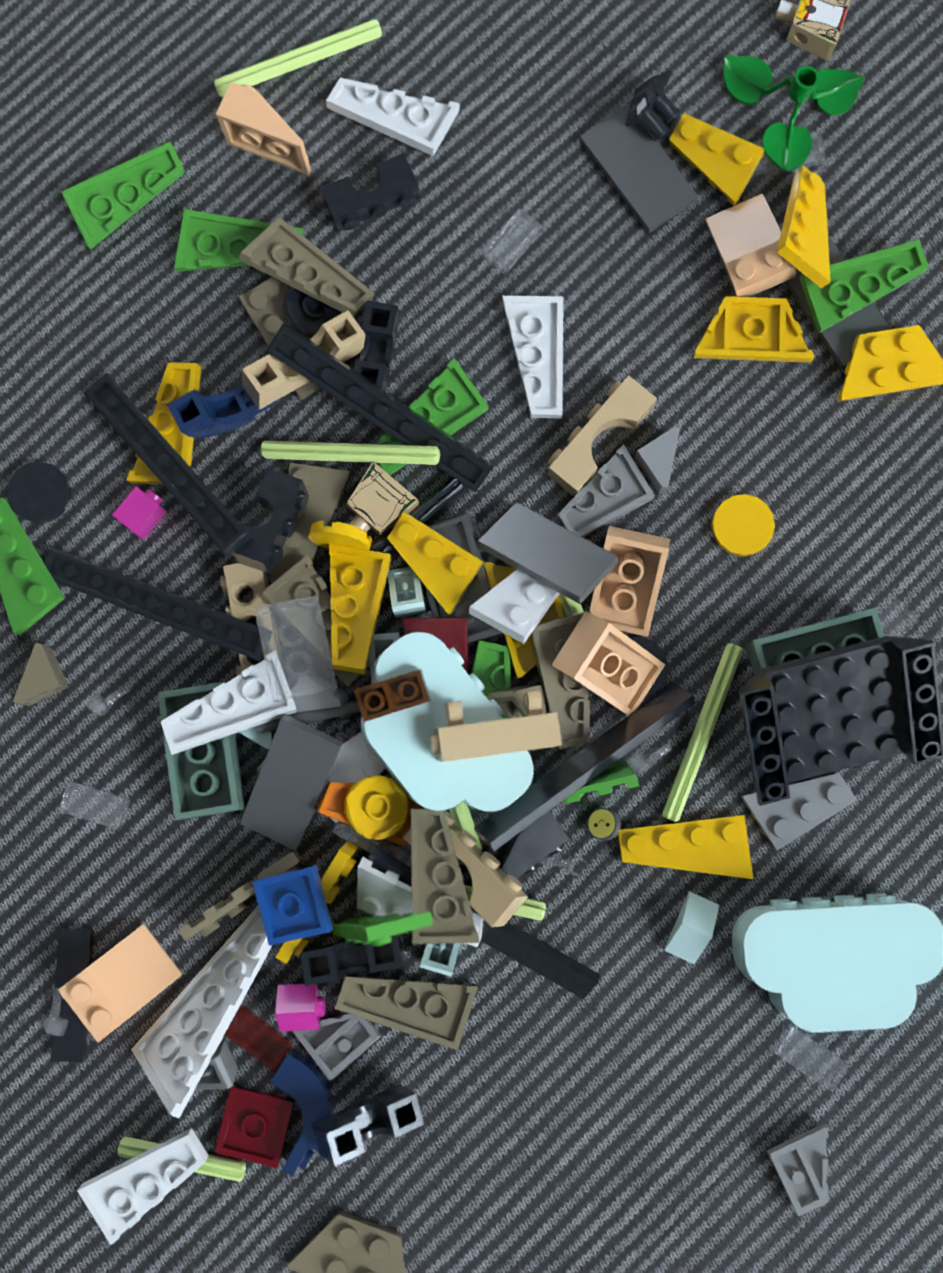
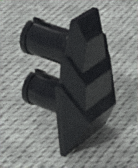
M671 70L652 76L635 89L625 125L627 127L631 126L633 122H639L654 142L665 135L669 130L666 124L671 122L680 112L663 92L671 77Z

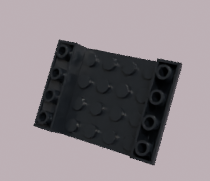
M893 636L868 640L762 668L739 690L759 806L790 798L788 785L790 783L904 753L914 765L943 758V727L935 645L932 640Z

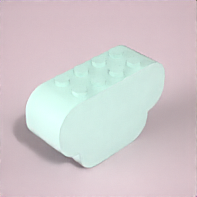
M416 632L401 637L384 650L375 660L371 672L372 684L422 669L432 701L366 722L363 721L362 717L361 732L365 742L395 781L404 789L406 795L412 801L427 809L436 811L447 810L455 807L460 802L479 810L490 812L508 807L525 793L532 781L533 762L528 751L439 762L438 755H432L430 736L435 735L434 728L448 727L445 703L461 701L463 724L500 720L505 714L494 699L489 701L481 692L484 689L483 684L475 674H467L461 666L464 663L463 658L453 647L449 650L440 639L428 633Z
M886 893L866 894L867 900H863L862 897H854V895L834 896V902H830V899H822V897L802 898L801 904H797V901H790V899L770 900V905L750 908L737 919L732 931L733 956L740 972L758 986L767 990L775 1009L803 1030L809 1032H834L892 1028L907 1020L913 1012L917 999L916 985L929 982L943 968V926L939 918L925 906L896 899L895 895H886Z

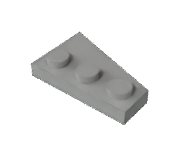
M623 444L616 451V454L601 467L593 479L558 514V518L564 528L584 538L653 500L655 495Z
M840 773L790 784V798L759 806L757 803L756 793L740 796L775 851L783 848L857 800Z

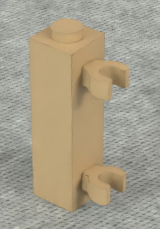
M540 691L523 693L527 716L463 724L461 701L445 703L448 727L434 728L435 735L430 736L431 752L433 756L438 755L439 762H448L562 746L558 713L542 714Z

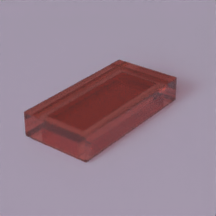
M242 1005L236 1012L224 1034L273 1072L294 1044V1042L245 1005Z

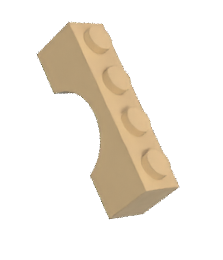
M346 311L322 324L318 332L310 340L340 361L345 362L361 353L366 334L351 313ZM270 354L242 369V386L259 410L310 382L309 379Z
M629 375L622 383L619 380L614 383L607 393L609 396L608 400L603 405L600 403L595 405L587 416L590 419L583 429L580 426L576 427L567 439L570 444L563 451L558 449L547 462L550 465L548 476L573 497L596 474L597 466L591 452V445L594 439L601 432L613 427H625L635 430L654 408L657 398Z
M445 810L456 857L464 862L472 877L473 890L469 902L470 906L491 927L504 926L528 898L521 890L523 885L511 874L506 875L498 867L500 863L493 855L486 851L483 853L476 846L477 840L465 830L461 831L454 824L455 818ZM411 828L403 837L410 845Z

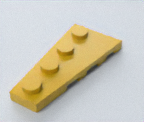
M329 544L333 669L365 674L390 567L391 554Z
M745 815L620 829L618 833L621 862L753 879Z
M353 835L340 848L321 880L326 903L330 905L341 889L337 886L343 876L345 878L348 877L357 862L354 858L363 845L364 840L356 835ZM301 938L284 942L276 958L285 964L294 955L299 958L300 953L306 948L309 940Z

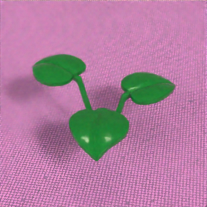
M727 54L723 63V80L727 91L736 101L752 105L759 100L761 93L768 96L788 85L789 97L792 101L796 102L788 125L784 123L772 124L765 131L762 139V147L766 156L777 167L786 172L796 170L802 166L812 149L813 141L810 131L803 126H794L802 103L808 100L809 97L812 100L817 99V106L822 112L833 116L842 115L849 111L855 103L859 90L865 80L864 76L850 71L838 69L816 71L811 66H802L796 71L794 77L788 75L785 80L769 88L773 75L767 63L756 57Z

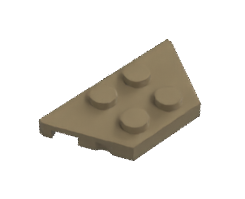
M339 1211L328 1222V1225L322 1231H319L297 1256L295 1255L291 1259L288 1269L298 1273H406L402 1234L349 1213Z

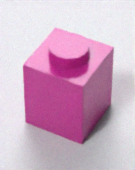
M135 487L112 516L144 540L167 511L160 506L163 500L154 492L147 489L144 493L138 487Z
M306 984L278 985L275 1015L280 1032L319 1030L320 1016H325V997L319 996L317 984L306 986Z

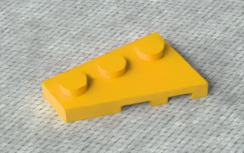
M683 113L669 138L670 145L691 166L697 168L715 189L718 188L733 206L738 202L764 155V148Z
M404 511L387 538L448 615H451L484 561Z

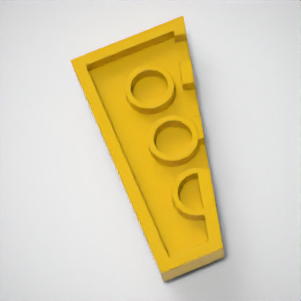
M802 166L794 174L777 253L816 285L823 288L831 282L825 183L822 182V179L816 173H812L805 166Z
M168 363L155 398L157 404L152 416L149 415L148 420L191 468L194 438L188 437L180 431L167 404L194 389L199 392L201 366L197 363ZM135 454L138 458L133 471H129L126 481L134 484L163 485L142 459Z

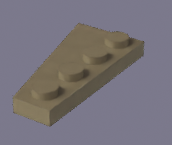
M307 554L261 593V598L349 687L362 674L333 669L331 596L327 591L328 587L322 577L318 576L313 567V562ZM368 658V663H367L366 671L370 668L369 658Z
M585 612L539 623L530 634L540 681L543 684L548 713H558L562 746H556L559 750L589 742L590 701L588 700V689L552 666L553 661Z

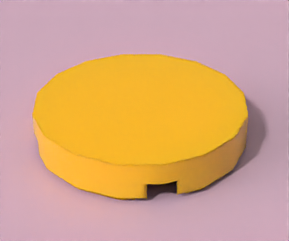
M747 494L735 495L723 501L715 511L711 523L712 532L718 546L728 554L739 557L753 555L763 550L772 539L775 529L774 516L768 505L758 497Z
M318 521L314 522L310 527L308 538L311 542L323 548L329 549V544L370 550L371 536H367L363 529L353 525L332 522L330 527L324 526L325 522Z
M371 775L358 780L350 788L344 805L347 823L354 832L366 839L382 840L396 834L403 827L409 809V802L404 789L397 781L382 775Z

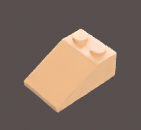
M230 82L216 113L227 144L309 175L311 168L301 138L256 89L247 84L240 86Z
M763 193L706 218V223L736 297H750L796 277L795 267L777 253L781 230Z
M609 526L604 549L618 556V564L595 587L590 607L591 614L609 622L620 631L648 637L669 552L670 539Z
M585 611L553 661L552 666L629 716L638 709L665 664L609 622Z
M143 924L58 991L99 1043L178 979L182 972L147 926Z

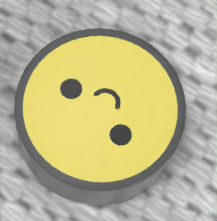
M598 808L589 815L587 828L594 838L608 841L618 835L621 821L613 810Z

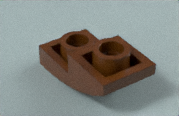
M422 669L354 690L364 722L432 701Z

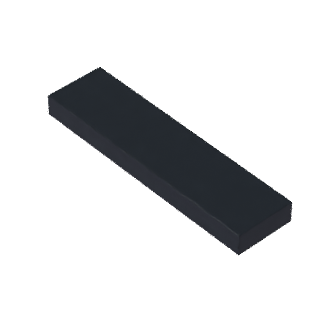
M59 929L50 1061L84 1062L86 1060L88 1029L58 990L92 964L94 929Z

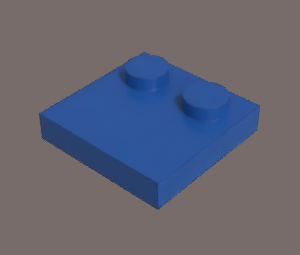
M317 865L253 881L269 946L333 930Z

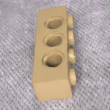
M240 563L223 566L225 575L220 576L223 593L228 594L230 605L226 606V614L246 622L251 619H258L259 627L273 632L264 659L276 651L285 675L274 610L261 598V593L269 587L267 573ZM246 589H253V599L248 603H241V593ZM239 654L241 666L236 667L237 676L251 665H256L251 663L250 657Z

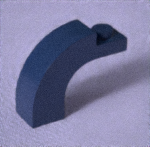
M241 384L230 391L214 396H203L194 389L167 404L184 435L193 438H204L240 428L256 420L255 415L280 401L278 399L259 410Z
M292 1048L282 1062L271 1084L292 1096L298 1103L303 1116L301 1136L282 1168V1171L293 1177L298 1167L303 1170L306 1168L314 1154V1151L309 1148L319 1153L312 1123L334 1114V1101L330 1086L322 1071L309 1058Z

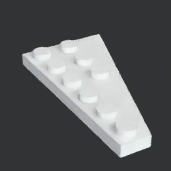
M259 906L254 909L131 1049L169 1114L177 1118L181 1116L272 945H268Z

